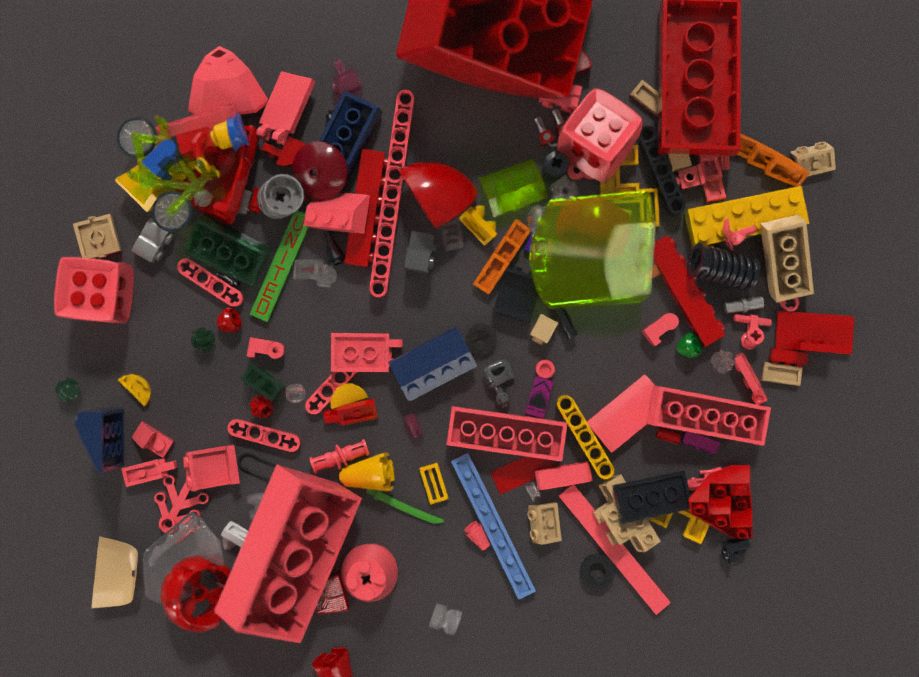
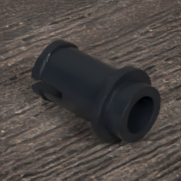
M224 265L219 268L217 276L230 282L232 287H238L243 279L240 273H235Z

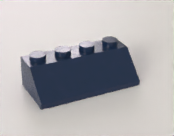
M344 91L319 141L333 145L342 153L347 164V180H349L361 156L362 149L365 148L383 112L378 106Z
M457 326L388 362L409 402L477 367Z

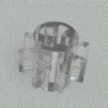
M319 264L318 269L320 270L313 275L314 280L318 282L317 286L331 287V283L336 282L337 279L336 270L333 269V265Z
M720 349V352L713 353L710 361L714 365L712 370L723 375L725 372L731 371L735 363L731 359L733 354Z

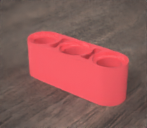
M589 461L535 470L538 490L593 481Z

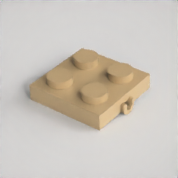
M112 214L99 217L91 216L88 217V220L73 224L82 258L101 259L102 257H107L106 255L122 251Z

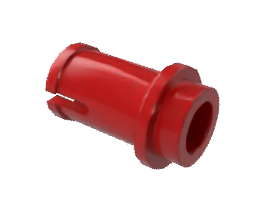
M254 188L251 203L248 204L249 211L260 213L261 210L257 204L259 188Z
M658 427L655 437L659 441L665 440L678 445L681 433L665 429V427Z

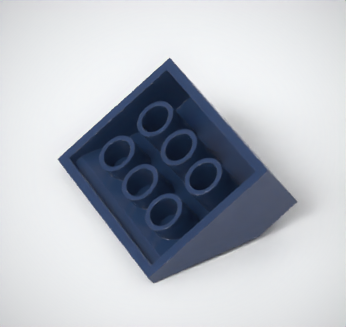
M124 408L78 412V416L75 417V427L78 428V434L98 473L125 466Z

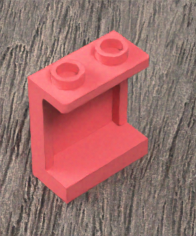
M234 445L185 452L186 457H183V465L185 469H188L189 475L186 476V485L191 491L240 483Z

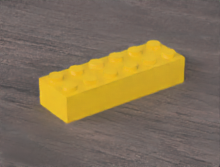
M802 186L684 211L691 249L697 243H703L708 246L724 243L726 236L722 233L726 218L729 219L731 231L755 226L756 233L745 236L746 238L762 235L761 223L799 215L807 224H810Z

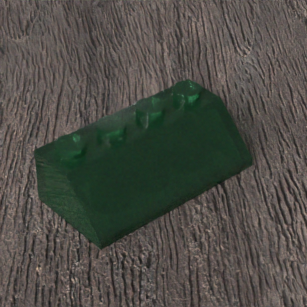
M204 214L196 218L183 253L252 287L265 267L273 248Z

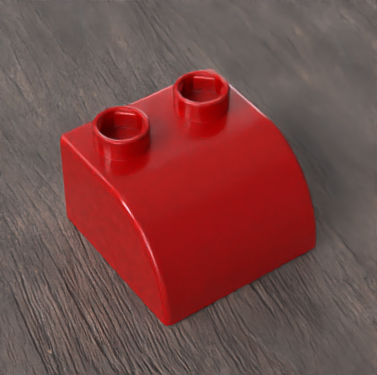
M409 0L396 56L400 60L457 81L494 92L531 98H566L571 93L593 0Z

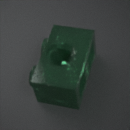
M251 363L240 378L270 401H275L286 386L256 363Z

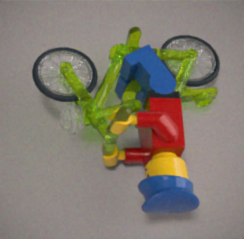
M236 113L235 117L228 118L225 122L214 125L213 131L208 127H203L177 134L171 138L166 130L169 128L168 122L159 115L154 117L160 128V136L157 135L154 125L145 118L133 117L126 120L120 126L117 133L118 146L125 155L137 158L139 171L133 172L130 170L127 172L130 179L137 183L139 182L140 186L144 189H151L156 186L185 190L183 193L168 191L161 194L155 200L152 208V217L160 229L167 232H177L184 229L192 219L193 207L190 201L193 197L195 199L194 204L200 205V207L211 203L210 200L213 196L208 190H205V183L209 179L213 180L221 177V172L215 167L217 164L214 154L220 151L219 147L226 149L233 146L234 150L237 151L244 144L250 145L240 113ZM196 161V168L203 175L198 179L187 163ZM169 172L184 173L191 183L171 181L173 176Z

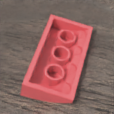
M645 374L587 421L591 430L611 453L647 424L652 390L655 385Z

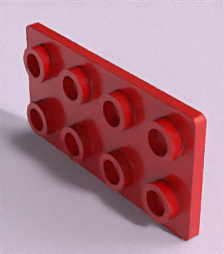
M778 311L775 349L852 354L854 316Z

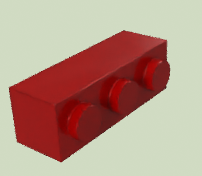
M770 348L768 360H772V363L779 364V362H784V365H791L793 363L796 364L795 366L803 367V365H807L808 353Z

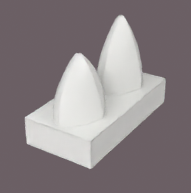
M230 521L221 533L224 550L231 549L236 545L240 546L241 550L248 530Z

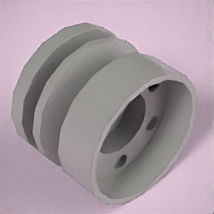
M278 174L271 177L259 188L257 194V204L260 210L272 219H282L296 212L304 199L301 184L294 177L287 174ZM280 196L281 199L276 201L275 198Z

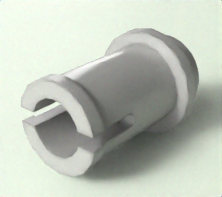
M244 190L238 213L246 215L249 212L248 204L253 194L251 191Z

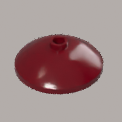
M316 141L304 145L296 153L292 164L293 177L301 184L304 194L312 199L326 200L340 193L346 184L348 176L346 161L342 153L329 143ZM313 169L317 172L316 176L312 173Z

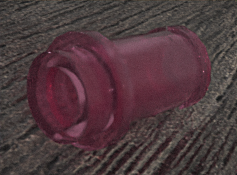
M414 412L403 417V422L407 424L412 438L423 434L416 419L418 416Z

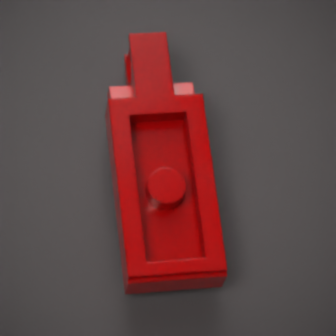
M374 398L324 411L325 424L336 422V424H341L342 426L378 418Z

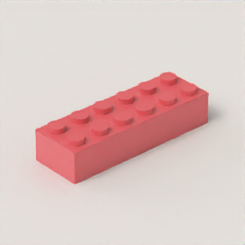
M653 386L647 424L764 446L771 407Z
M452 406L447 445L562 462L567 422Z

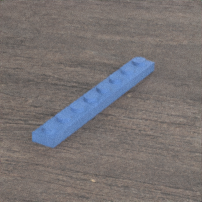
M467 452L451 460L518 599L535 592L536 590L469 453Z

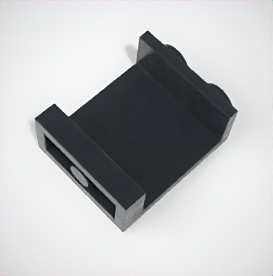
M511 265V268L507 267L492 312L530 323L543 278H540L539 273L529 271V274L521 272L522 268Z

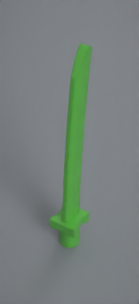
M371 489L366 491V493L374 497V500L377 501L379 499L432 524L444 522L442 518L407 505L382 491Z

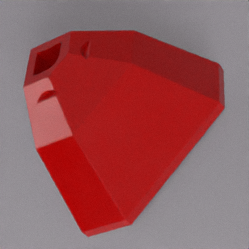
M730 465L709 474L689 498L690 513L732 538L753 539L750 465Z

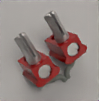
M555 109L552 113L557 122L555 130L559 139V135L566 122H564L559 110ZM541 117L535 118L540 132L538 135L540 147L547 145L551 147L557 146V143L551 144L555 140V135H552L550 129L547 130Z

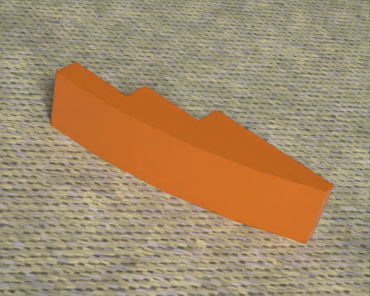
M743 134L740 135V151L736 155L746 158L747 163L763 169L768 176L795 187L802 185L809 171L774 149Z
M515 219L473 285L490 294L532 229L518 219Z

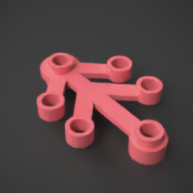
M167 475L163 479V484L167 487L173 505L170 513L166 505V493L159 492L154 496V500L158 503L162 515L159 520V528L167 534L176 531L179 524L197 521L201 517V512L198 509H193L189 514L177 517L181 509L197 504H205L210 500L207 492H202L198 496L186 500L191 490L187 488L186 482L178 496L175 488L176 478L173 475ZM168 477L172 479V484L167 483ZM159 494L163 495V501L158 500ZM201 495L206 496V501L200 499ZM192 512L198 514L196 519L192 517ZM167 520H170L172 522L171 527H168L166 525Z

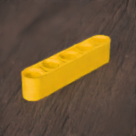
M568 395L559 396L556 400L557 409L565 422H567L569 429L594 471L602 479L611 478L614 474V467L575 401ZM569 399L570 406L567 409H562L560 406L561 400ZM573 415L579 416L580 422L578 425L570 423V418ZM582 432L589 433L590 438L588 441L582 442L580 440ZM594 448L599 449L600 452L597 458L590 457V451ZM608 465L609 472L602 475L600 473L601 466Z

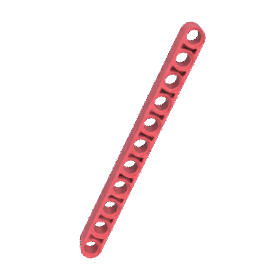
M407 89L401 90L396 99L370 281V292L377 298L384 297L388 292L404 179L400 175L399 179L392 180L390 174L393 171L406 167L415 105L414 95ZM408 96L411 98V101L408 104H403L401 98ZM401 115L408 116V121L400 123L398 118ZM398 134H404L406 136L404 141L398 142L395 140ZM396 152L403 154V158L400 161L393 160V155ZM396 190L398 195L394 199H389L387 197L388 192ZM387 209L395 211L392 218L385 217L384 213ZM386 227L392 229V234L389 237L382 236V230ZM383 246L389 248V254L386 256L379 254V250ZM378 266H386L387 271L384 275L377 274L376 269ZM382 284L384 291L381 294H375V285Z

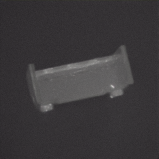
M194 512L189 513L145 551L143 555V571L146 598L162 605L160 591L163 580L167 574H171L173 566L184 558L199 555L219 566L224 564L219 538L199 515Z

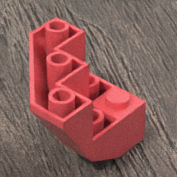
M219 46L204 57L193 76L188 112L191 115H195L224 105L234 104L237 113H240V115L250 114L259 111L269 100L250 69L233 52Z

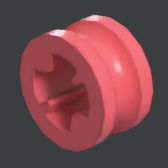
M792 299L794 301L792 302L794 304L793 307H786L785 304L787 302L781 301L780 307L784 311H795L799 306V299Z

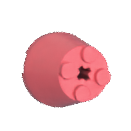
M373 543L356 546L346 555L342 562V584L346 591L358 600L365 602L381 600L396 585L398 579L396 559L387 548L379 544ZM364 576H371L365 582H363Z

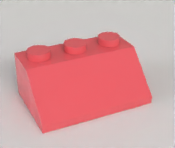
M338 193L336 196L326 200L313 199L306 207L304 226L320 230L364 234L370 195Z

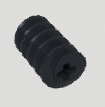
M557 151L547 155L542 166L544 175L551 180L561 179L569 167L568 156Z

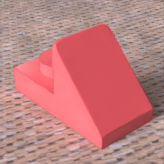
M141 421L132 436V439L142 449L148 448L162 458L167 455L175 442Z

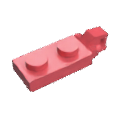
M743 352L737 354L734 358V365L737 371H741L744 375L743 382L748 389L751 388L753 392L752 400L756 405L764 403L768 398Z
M165 458L125 467L121 470L125 485L129 487L163 478L169 475L168 470L178 468L176 460L166 463Z

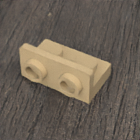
M818 142L815 146L798 147L795 151L790 152L795 163L809 171L808 176L836 170L834 148L826 142Z
M557 503L528 505L532 543L543 545L562 541Z

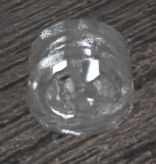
M534 482L531 483V486H525L533 501H535L536 497L541 498Z

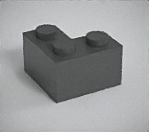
M411 232L404 266L406 270L429 274V270H433L435 259L431 256L432 251H436L438 240H434L435 235Z

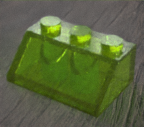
M533 159L479 178L493 217L548 198L544 181Z

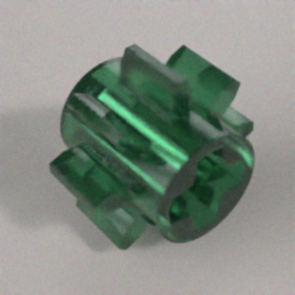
M205 327L196 329L193 332V336H191L192 346L195 349H200L201 352L212 348L215 342L213 332L205 330Z
M67 377L65 381L60 380L57 383L55 393L58 394L57 397L60 400L69 402L70 399L75 400L78 397L80 387L77 386L78 382Z

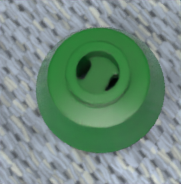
M687 333L677 344L678 353L685 358H698L701 354V344L695 334Z

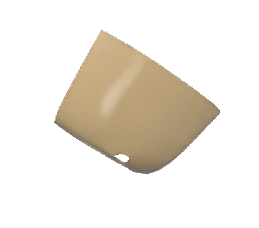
M99 536L91 608L122 606L129 604L133 600L138 552L132 545Z

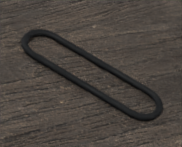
M249 452L240 455L238 465L243 471L268 482L270 481V479L244 468L241 465V459L245 455H249L274 467L277 464Z

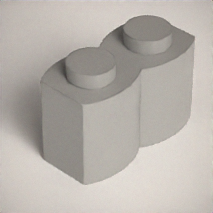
M149 218L131 251L151 263L160 261L164 254L162 250L165 244L168 245L171 242L173 234L172 232L160 229L153 218Z

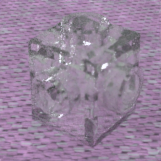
M566 175L549 187L550 192L553 194L551 195L552 200L562 207L568 200L579 194L577 191L579 189L578 185L574 180L570 181Z

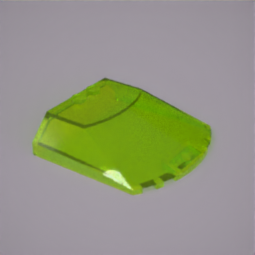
M647 191L550 200L545 206L547 209L537 221L538 226L535 234L532 236L530 247L531 275L536 290L544 304L549 309L644 302L651 294L656 226L650 194Z

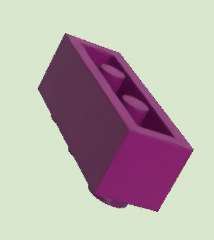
M684 431L681 441L684 442L683 445L689 447L693 445L695 446L694 449L700 451L704 449L706 450L705 453L711 455L713 453L717 454L720 442L693 432Z

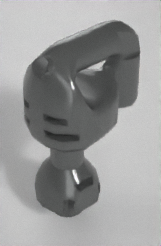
M503 359L487 365L483 370L488 387H494L496 391V404H501L502 408L509 405L510 397L503 391L501 384L515 378L510 363ZM504 367L501 373L493 375L492 371Z

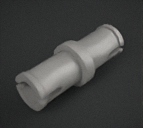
M762 296L750 299L744 297L737 301L723 303L725 314L735 312L746 313L748 310L764 308Z

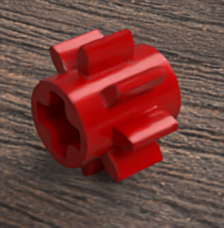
M264 394L255 396L251 400V404H249L253 408L250 412L260 419L268 417L274 409L271 405L274 401Z

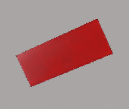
M524 456L490 472L501 495L536 479L535 470L555 467L556 465L554 460Z

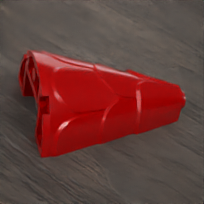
M244 125L249 146L244 144L237 151L234 150L233 146L226 149L219 147L220 151L214 154L217 164L215 167L221 172L220 178H218L217 173L214 171L212 173L213 180H210L208 178L209 171L203 166L201 169L203 174L196 168L176 189L177 192L187 196L192 207L201 211V214L223 224L231 225L235 221L244 189L248 182L250 168L254 164L260 136L256 135L257 129L252 125ZM174 195L187 205L186 201L182 197Z

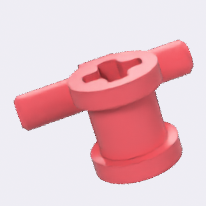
M735 314L733 317L734 322L747 323V332L742 335L741 344L749 350L754 349L764 340V333L758 328V325L768 327L772 325L771 319L759 318L758 315L749 314L745 316Z

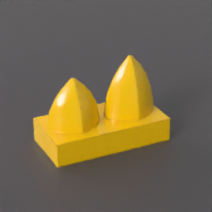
M484 205L470 206L458 219L485 246L497 235L496 222L483 219L485 213Z

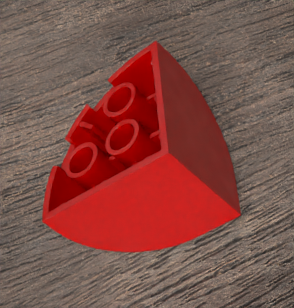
M418 162L398 170L426 217L436 229L464 211L478 194L477 188L466 175L444 163Z

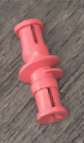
M362 439V442L345 446L342 449L336 444L335 451L324 453V455L316 458L310 457L309 459L314 474H316L319 470L331 468L335 465L340 470L342 462L347 467L346 461L354 460L363 455L369 456L370 454L365 439Z

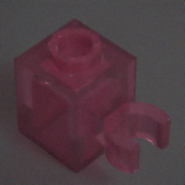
M341 59L334 62L339 74L332 77L335 83L331 85L336 95L340 93L342 96L344 91L353 94L363 89L353 67L345 70Z

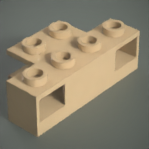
M613 475L598 485L607 503L594 510L593 514L599 523L606 522L610 531L605 534L611 545L617 543L621 545L630 539L636 551L646 552L661 541L648 519L620 524L612 485L625 483L626 481L622 475Z

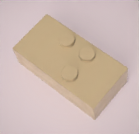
M799 215L761 223L769 295L777 303L814 294L806 221Z

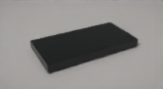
M685 470L612 485L620 524L690 509L689 498L691 496Z

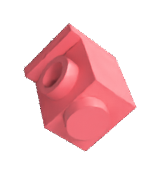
M701 164L675 172V179L680 191L706 183ZM687 174L692 176L691 181L687 180Z

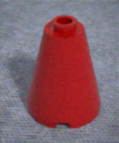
M346 647L332 648L331 653L326 655L323 652L312 662L313 670L318 677H353L350 655Z

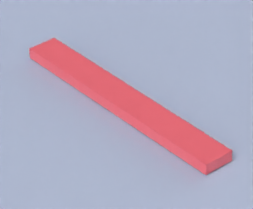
M570 485L558 495L656 615L671 603L623 544L611 545L605 534L610 531L609 527L605 522L599 523L593 514L594 508L575 485Z

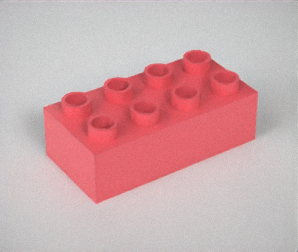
M276 465L214 612L236 632L301 643L362 498L337 482Z

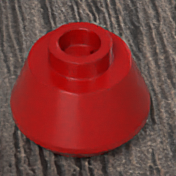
M227 307L217 317V326L223 332H238L240 330L242 321L235 309Z

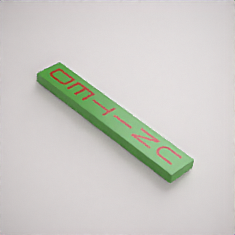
M298 210L293 213L250 315L266 322L269 321L309 227L304 226L305 213Z

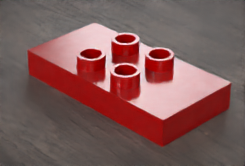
M662 0L659 17L658 154L736 156L740 151L741 0Z

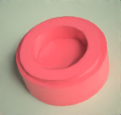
M541 360L537 363L535 371L540 378L548 379L553 376L555 367L551 361Z

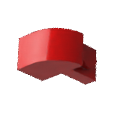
M288 136L282 150L265 142L262 150L266 153V157L275 161L278 158L276 163L278 167L288 169L292 168L296 153L306 143Z

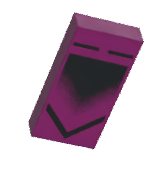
M535 376L525 413L544 418L554 381Z

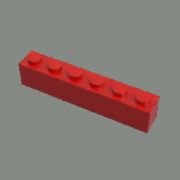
M362 149L355 194L370 195L364 234L349 232L344 262L347 265L369 268V264H373L374 253L371 250L372 245H376L377 234L374 233L375 226L379 225L380 215L377 214L378 207H381L383 196H380L381 188H384L385 177H383L384 169H387L388 162L385 152Z
M667 235L647 246L645 250L653 264L657 265L661 272L660 276L693 333L698 337L701 346L706 347L725 336V327L720 320L717 321L714 314L716 312L711 304H707L704 299L706 295L701 287L698 288L694 282L696 278L688 275L685 258L682 254H678L675 249L677 247L675 241Z

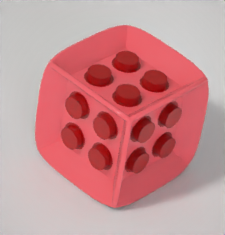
M595 88L583 99L567 120L559 135L558 152L568 156L569 163L593 179L604 183L614 174L631 151L632 146L641 133L643 120L630 107L607 92Z
M62 257L56 278L55 315L60 318L126 324L130 316L133 297V266L126 263H115L99 259Z

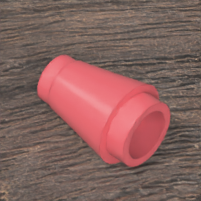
M473 521L464 529L465 535L481 550H485L490 546L491 543L481 523L478 524L477 521Z

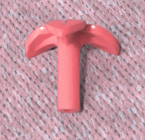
M726 218L722 233L726 236L724 238L726 246L733 251V245L740 244L746 238L745 236L756 233L755 226L731 231L729 219Z

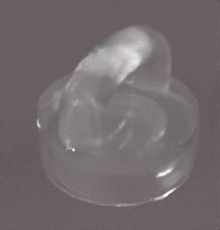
M291 384L287 386L286 399L289 402L297 403L305 398L303 385Z

